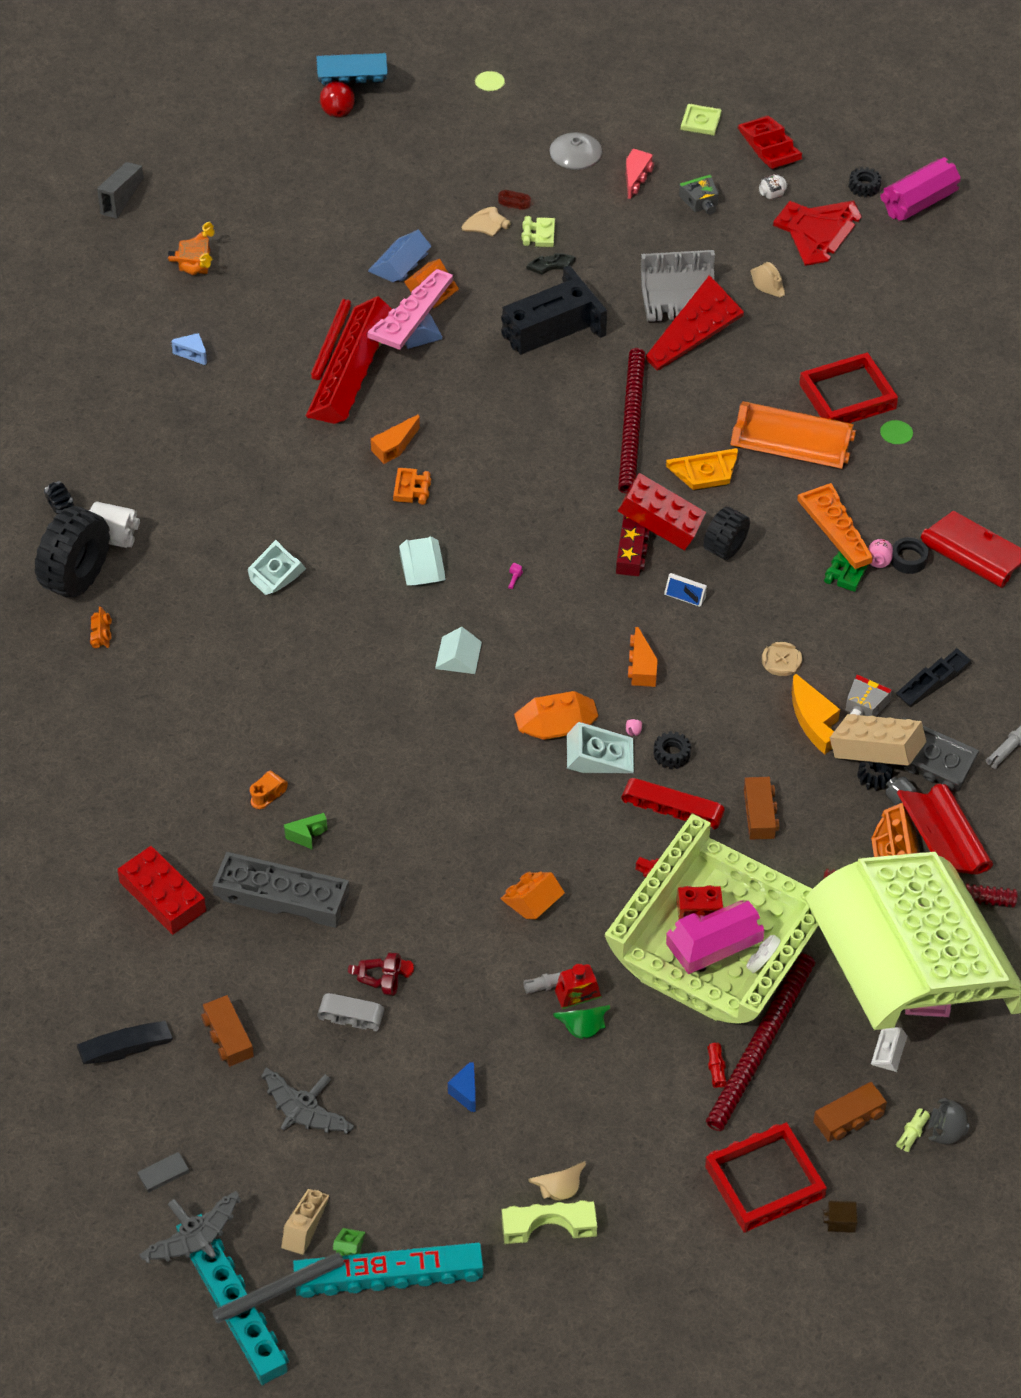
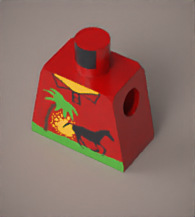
M576 964L572 969L560 973L555 993L562 1009L601 998L597 980L589 964Z

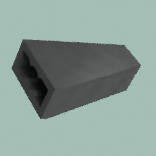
M125 162L97 188L101 215L118 218L144 178L141 165Z

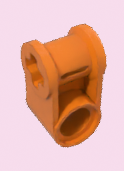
M273 771L266 772L262 778L250 786L251 805L256 809H264L277 797H280V793L283 794L287 790L288 782Z

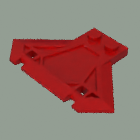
M789 201L773 221V226L790 232L806 266L828 262L831 258L828 253H835L855 227L852 221L859 222L861 215L854 201L807 208Z

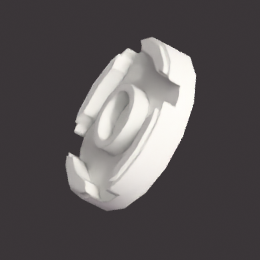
M770 935L759 946L756 954H752L746 967L752 973L759 970L775 952L781 940L775 935Z

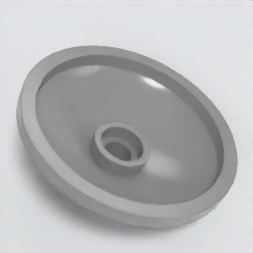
M579 132L561 135L550 146V156L553 161L568 169L591 167L600 160L602 155L600 143L592 136Z

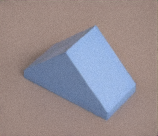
M199 333L176 338L171 341L173 354L206 365V350Z

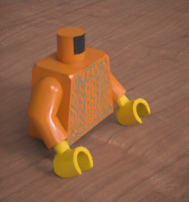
M207 222L202 227L203 231L195 238L180 241L179 251H168V261L178 262L179 271H184L190 275H196L197 273L208 274L212 258L210 256L209 238L207 236L211 237L214 235V226Z

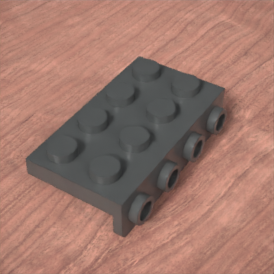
M923 726L926 743L910 765L901 766L909 773L923 775V778L927 781L946 784L950 791H953V789L959 791L979 754V750Z

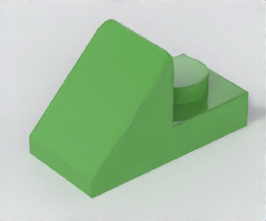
M324 813L284 824V833L287 840L313 849L311 835L318 836L327 831V819Z
M342 1228L334 1240L333 1250L339 1252L341 1256L360 1254L365 1232Z

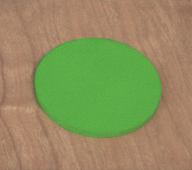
M898 420L886 422L880 430L883 439L892 444H904L913 436L912 428L907 423Z

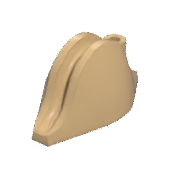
M766 262L751 270L754 285L759 290L777 297L785 295L781 275L773 264Z
M582 1162L566 1170L528 1180L530 1183L540 1187L543 1199L550 1197L557 1201L566 1200L577 1192L580 1173L586 1166V1163Z

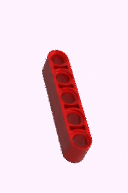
M636 778L628 780L621 796L622 801L626 804L629 802L633 806L643 809L649 808L653 812L663 815H673V818L683 821L688 820L691 814H694L710 822V827H713L714 830L719 827L725 812V808L720 803Z

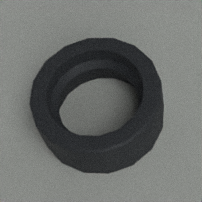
M905 537L893 544L891 564L895 569L905 574H914L925 568L928 561V548L921 540ZM902 550H913L920 554L921 558L915 561H907L902 559L898 553Z

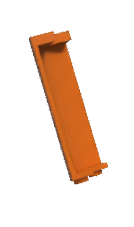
M743 401L740 404L738 419L733 428L730 445L842 469L844 463L848 464L850 457L848 448L850 441L854 442L856 430H853L854 424Z

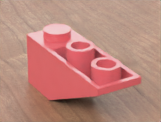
M634 148L626 159V180L629 199L638 193L640 184L645 183L648 172L651 173L654 168V163L652 162L653 155Z

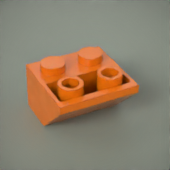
M440 258L427 263L404 281L410 292L420 286L436 269L449 273ZM454 280L432 308H436L459 289Z
M527 872L520 877V881L516 885L510 886L505 891L506 894L500 899L524 918L537 919L565 892L552 872Z

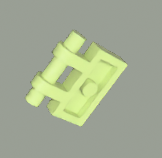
M526 216L522 223L524 230L522 233L523 245L529 246L530 241H536L537 247H553L555 218H537V223L532 222L530 216ZM531 230H536V234H532Z

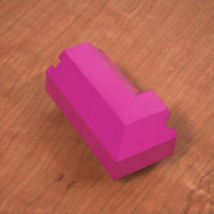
M740 900L706 916L700 915L699 917L693 913L679 919L674 924L676 929L673 932L670 929L666 933V945L686 972L691 974L764 940L763 925L758 926L757 920L760 919V916L749 901Z

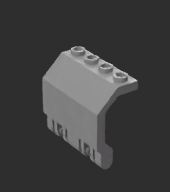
M714 250L641 254L642 294L647 322L656 321V316L657 321H662V312H668L669 320H674V314L676 318L706 278L710 275L714 279Z

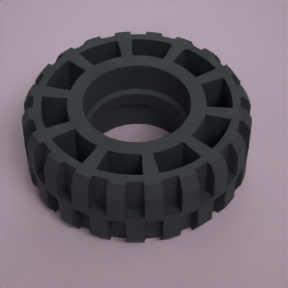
M73 506L63 509L46 528L47 530L43 534L40 545L37 548L34 569L37 576L36 579L43 588L65 598L77 597L93 584L106 560L110 541V529L102 516L82 507Z

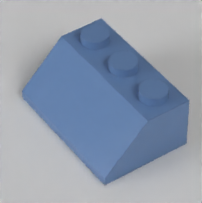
M418 229L398 238L368 271L391 282L402 281L408 276L407 272L413 270L418 265L417 261L427 256V251L431 245Z

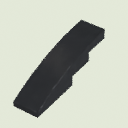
M956 648L945 659L941 657L929 669L927 667L923 668L896 692V695L909 707H912L957 677L972 664L971 660Z
M166 1021L153 1022L95 1037L79 1043L77 1049L83 1064L116 1061L126 1058L127 1054L147 1051L150 1046L170 1043L172 1035Z

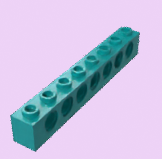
M182 1223L176 1226L177 1232H179ZM220 1238L214 1239L211 1243L216 1254L215 1258L210 1257L202 1250L190 1253L191 1261L218 1308L234 1301L228 1299L231 1296H238L240 1298L247 1295L244 1289L246 1288L245 1282L241 1275L237 1276L235 1274V1265L231 1257L226 1258L223 1253L225 1248ZM210 1259L217 1260L213 1263L208 1262ZM222 1277L228 1278V1279H226L225 1281H219V1280H218L219 1278H222ZM252 1307L225 1320L261 1385L287 1373L288 1357L284 1350L279 1351L276 1345L278 1340L273 1331L269 1332L267 1330V1321L262 1312L258 1313L255 1307ZM243 1314L249 1315L247 1318L244 1319L239 1318V1316ZM253 1333L260 1334L257 1337H250ZM263 1352L271 1353L266 1357L261 1356Z

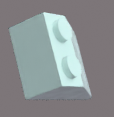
M578 722L567 734V769L581 773H633V738Z

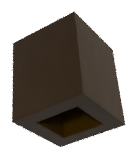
M829 1201L827 1210H823V1224H827V1232L855 1233L857 1227V1202Z

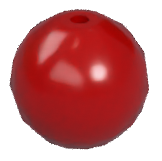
M335 81L323 88L319 101L322 110L331 117H343L348 115L353 109L355 96L347 84Z

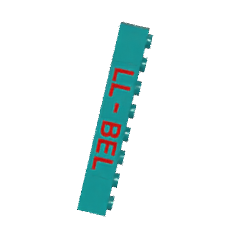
M479 1242L342 1256L344 1261L342 1266L295 1287L296 1296L301 1295V1297L310 1298L320 1293L331 1296L341 1291H348L349 1293H358L362 1289L381 1291L385 1287L392 1286L403 1289L412 1284H418L419 1286H429L433 1282L451 1284L455 1280L463 1279L473 1282L483 1278L481 1246ZM324 1258L294 1260V1272Z

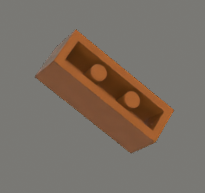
M745 777L744 797L749 839H775V833L779 831V819H775L777 802H773L772 797H775V786L771 785L770 777Z
M228 995L203 1004L204 1014H201L202 1021L205 1027L210 1026L212 1030L209 1031L212 1042L214 1044L218 1043L220 1047L218 1048V1053L221 1060H226L230 1067L253 1058V1046Z
M869 1082L816 1110L813 1122L828 1142L834 1139L840 1140L850 1130H859L867 1121L881 1118L884 1115L887 1101L874 1084Z

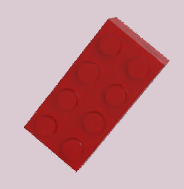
M641 473L637 475L629 487L618 509L619 513L684 551L695 537L706 514L704 510Z
M149 846L117 869L119 882L172 935L206 912L205 898L152 846Z

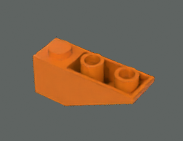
M416 415L371 438V451L383 464L401 455L420 429V416Z
M635 627V635H631L630 647H634V650H630L629 662H633V666L628 667V678H632L631 685L656 687L657 658L639 627Z

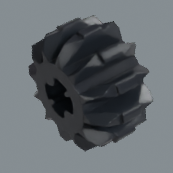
M59 480L45 487L44 493L47 502L56 514H60L63 509L74 506L68 489Z
M870 761L861 762L857 772L860 784L866 785L867 790L872 786L875 791L878 790V786L884 790L887 782L892 779L893 770L890 768L889 763Z

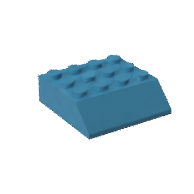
M386 53L317 56L318 81H322V84H329L332 81L349 83V80H356V83H366V79H373V82H383V79L387 78Z

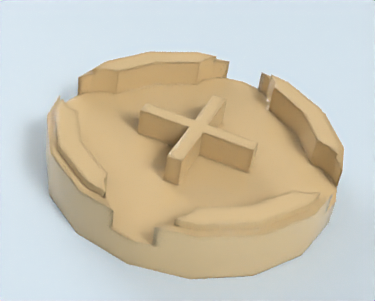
M775 642L772 643V646H767L764 649L762 664L771 674L789 676L800 669L802 655L790 643Z

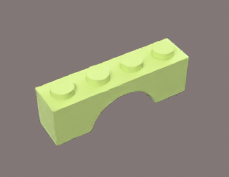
M578 1201L569 1204L558 1202L553 1205L542 1206L535 1204L530 1207L519 1208L511 1206L507 1209H502L504 1244L528 1242L530 1234L537 1227L544 1224L561 1225L571 1233L573 1238L597 1236V1221L594 1202Z

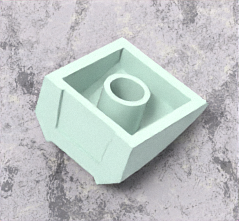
M430 536L428 538L406 540L399 546L407 585L446 580L437 539Z
M275 540L248 568L250 581L267 595L288 585L306 568Z

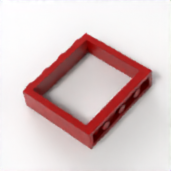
M868 352L800 373L799 385L821 418L853 423L897 408L898 396ZM865 368L883 396L832 411L814 383Z
M787 1122L781 1125H773L765 1132L754 1133L746 1140L733 1142L727 1148L720 1151H712L706 1156L705 1168L743 1233L825 1198L827 1187ZM784 1138L812 1185L747 1213L719 1165Z

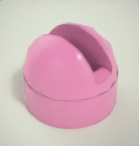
M631 719L626 722V732L628 735L638 736L641 733V721Z

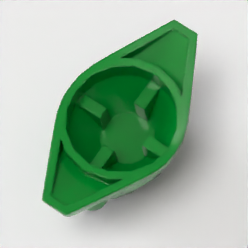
M610 1005L587 1010L553 1013V1016L565 1024L571 1035L576 1038L585 1039L596 1034L599 1029L606 1028L603 1015L610 1009Z

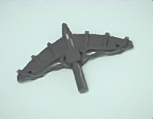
M266 1067L261 1077L267 1081L269 1087L267 1093L274 1097L277 1103L276 1109H281L286 1115L281 1126L283 1131L294 1123L304 1125L305 1129L308 1130L310 1127L323 1129L325 1133H328L330 1130L344 1131V1134H348V1131L354 1129V1125L346 1121L343 1116L327 1112L318 1105L316 1097L331 1081L327 1075H323L309 1092L297 1091L287 1085L284 1078L279 1076L277 1072H273Z
M235 1191L228 1196H224L210 1212L205 1213L201 1217H189L175 1199L171 1200L168 1206L182 1223L179 1232L172 1235L169 1239L150 1245L148 1249L139 1254V1257L142 1260H146V1263H150V1260L166 1259V1262H168L170 1258L184 1255L188 1258L190 1253L202 1250L210 1257L215 1258L216 1254L211 1243L217 1236H222V1229L228 1220L233 1219L232 1212L235 1205L241 1202L238 1192Z

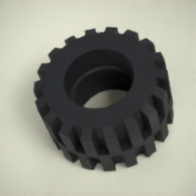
M730 506L722 508L714 516L707 528L703 543L704 549L724 560L733 557L747 537L750 518Z

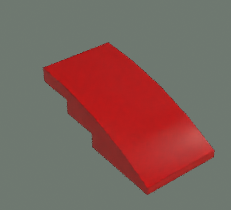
M770 116L738 125L741 134L759 158L771 169L802 159V153L793 146V140L785 134L784 127Z

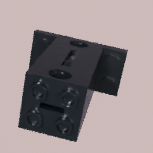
M570 265L563 268V283L502 307L501 334L504 339L510 341L512 349L514 351L517 350L520 355L589 327L592 333H596L599 338L606 336L607 309Z

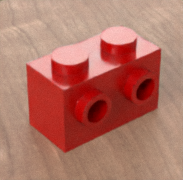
M721 886L678 887L676 898L678 920L693 913L699 917L700 915L706 916L723 908Z

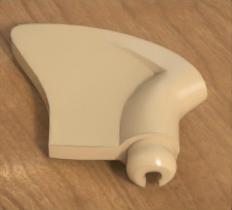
M489 207L472 215L462 225V230L482 232L493 237L501 228L508 229L511 222L499 215L496 207Z

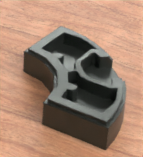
M554 253V255L546 257L542 255L526 265V269L543 275L550 270H563L564 267L571 266L575 262L576 257L563 253Z

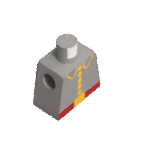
M856 675L847 698L845 710L849 711L850 714L876 717L890 702L892 690Z

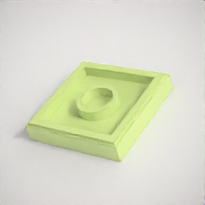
M688 104L681 124V130L715 135L722 109Z

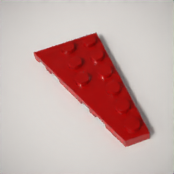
M709 275L648 352L646 360L658 371L743 317L744 311Z

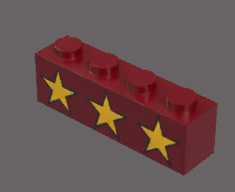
M625 515L622 522L616 574L639 576L640 570H644L645 558H642V555L647 553V544L644 541L649 540V530Z

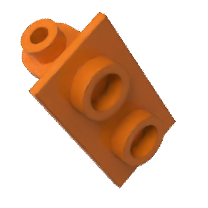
M101 606L99 607V613L96 612L91 616V630L93 632L90 635V644L93 648H99L100 645H105L109 648V640L112 638L110 632L111 616Z

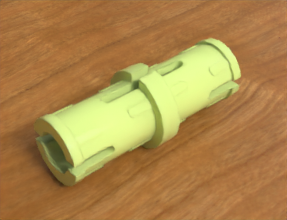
M917 1109L911 1122L905 1125V1131L896 1143L898 1148L902 1149L905 1145L904 1151L909 1152L916 1138L921 1136L922 1128L930 1118V1114L926 1110L921 1115L923 1109Z

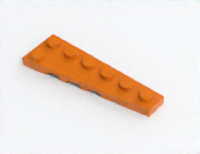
M831 483L798 495V502L854 569L872 563L871 553L863 539H861L858 530L854 528L851 517H848L846 508L841 504L840 497Z

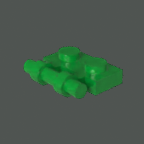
M839 551L833 557L832 565L825 573L824 582L831 584L832 580L837 579V586L855 592L869 564L854 569ZM839 567H844L843 571L838 570Z

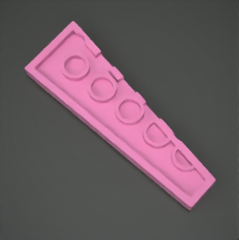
M436 269L420 286L411 292V296L407 299L404 298L400 302V306L392 309L389 312V316L384 320L381 319L368 331V338L400 350L453 281V275Z

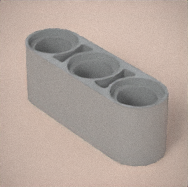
M328 993L323 996L317 1016L322 1021L327 1019L336 1024L345 1025L346 1023L351 1024L352 1027L365 1030L370 1028L374 1029L373 1031H378L385 1009L382 1005L375 1002Z

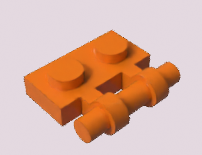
M398 468L393 501L413 503V497H418L419 504H426V500L429 498L428 487L431 485L430 472L425 471L423 475H417V469ZM419 484L421 488H415V485Z

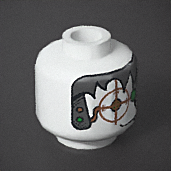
M777 174L763 178L759 186L760 194L762 196L765 195L768 199L783 196L787 189L785 179Z

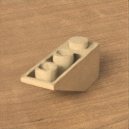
M308 1189L284 1226L281 1248L304 1254L310 1245L330 1195L321 1193L318 1190Z

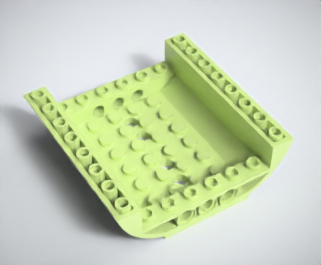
M691 814L607 930L605 938L619 961L633 975L640 979L642 983L715 1021L746 1023L754 1020L760 1014L819 926L805 900V897L811 892L812 888L709 838L711 823ZM721 886L723 908L740 900L749 901L760 916L757 923L758 926L763 925L764 940L706 966L705 971H695L688 974L666 945V933L670 929L673 932L676 929L674 924L678 921L676 901L678 887ZM770 935L777 936L781 941L775 952L759 970L752 973L746 967L752 954H756L759 946Z
M936 852L859 858L857 862L847 865L823 879L805 897L809 908L874 1030L894 1028L902 1009L1003 998L1011 1014L1021 1013V981L955 867L945 858L938 856Z

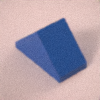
M469 1062L448 1082V1094L471 1112H476L474 1062Z

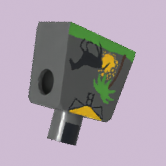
M711 175L680 183L679 197L694 212L705 210L710 215L716 211L718 191Z

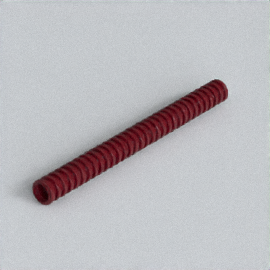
M641 348L631 349L628 357L618 489L622 493H627L623 491H628L629 488L625 487L631 486L636 478L645 364V352Z
M799 954L794 965H792L786 979L783 981V985H781L771 1006H769L763 1020L760 1022V1026L751 1038V1042H749L748 1047L742 1054V1058H740L739 1063L733 1070V1074H731L730 1079L724 1086V1090H722L721 1095L715 1102V1106L706 1118V1123L711 1129L723 1131L728 1120L731 1118V1114H733L734 1109L737 1107L740 1098L746 1091V1087H748L749 1082L752 1080L755 1071H757L775 1035L781 1028V1024H783L798 994L801 992V988H803L804 983L815 966V960L811 956Z

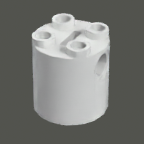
M95 502L89 511L102 516L107 522L110 529L109 544L132 548L135 540L133 534L135 530H138L140 519L136 518L137 512L134 509Z

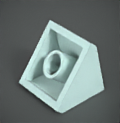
M463 627L443 636L435 669L475 674L482 642Z

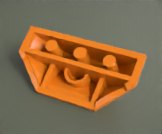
M576 691L534 698L517 711L514 716L519 732L545 740L567 736L569 731L578 722L592 725L598 718V712L593 699Z
M903 803L884 810L882 819L871 838L874 857L920 853L917 832Z

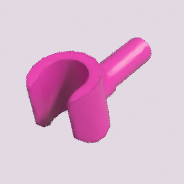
M513 563L509 570V573L513 574L509 589H513L516 580L523 573L522 566L517 563Z

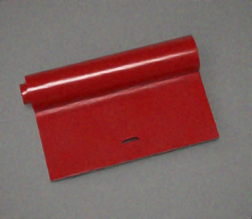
M955 511L949 513L929 529L926 528L921 534L922 542L927 547L1000 588H1003L1009 582L1013 571L1021 566V548Z
M946 784L933 786L928 794L903 790L897 792L930 852H936L938 856L951 862L956 871L960 873L977 875L992 868L993 862Z

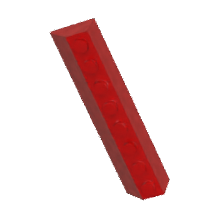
M379 296L353 308L307 411V418L332 424L344 422L348 418L349 410L355 403L356 394L361 389V383L367 375L369 365L373 361V355L379 348L378 341L368 338V331L381 319L384 320L389 316V312L392 310Z

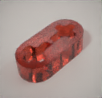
M502 190L498 194V202L502 206L520 210L528 209L531 206V198L527 194L510 190Z

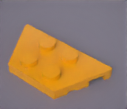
M738 449L666 460V467L692 490L730 484Z

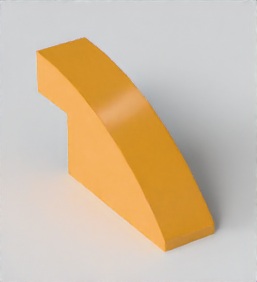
M795 674L792 682V701L796 717L807 737L825 755L832 750L830 737L834 731L830 727L839 721L840 709Z

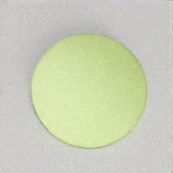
M493 71L483 72L475 79L476 85L486 91L497 90L505 82L501 74Z

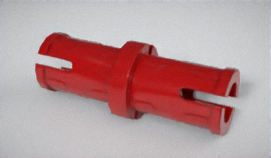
M711 1043L707 1046L709 1055L708 1069L711 1071L712 1086L714 1088L724 1087L727 1084L724 1072L726 1064L723 1060L722 1047L719 1043Z

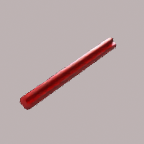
M343 299L339 305L311 372L312 379L320 380L350 310V300Z

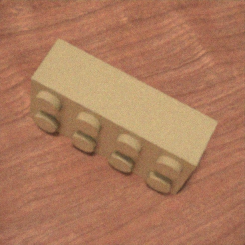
M847 714L831 735L830 741L835 758L910 765L926 743L922 721Z

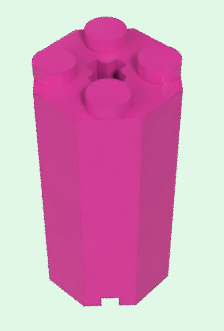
M945 157L940 158L884 188L881 200L887 208L888 215L892 219L897 218L899 221L907 219L959 190L957 184L961 178L956 166L953 163L948 164L946 162L948 159Z

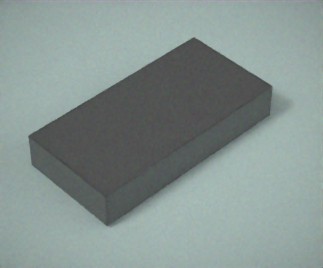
M177 1152L137 1173L149 1193L188 1174L189 1169L180 1153Z

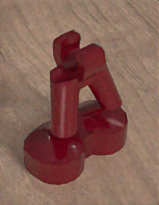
M388 953L384 961L381 958L360 960L359 966L349 965L348 973L356 975L358 982L378 988L381 985L384 995L395 996L398 990L401 956L399 953ZM380 967L383 969L384 974L377 980L367 975V970Z

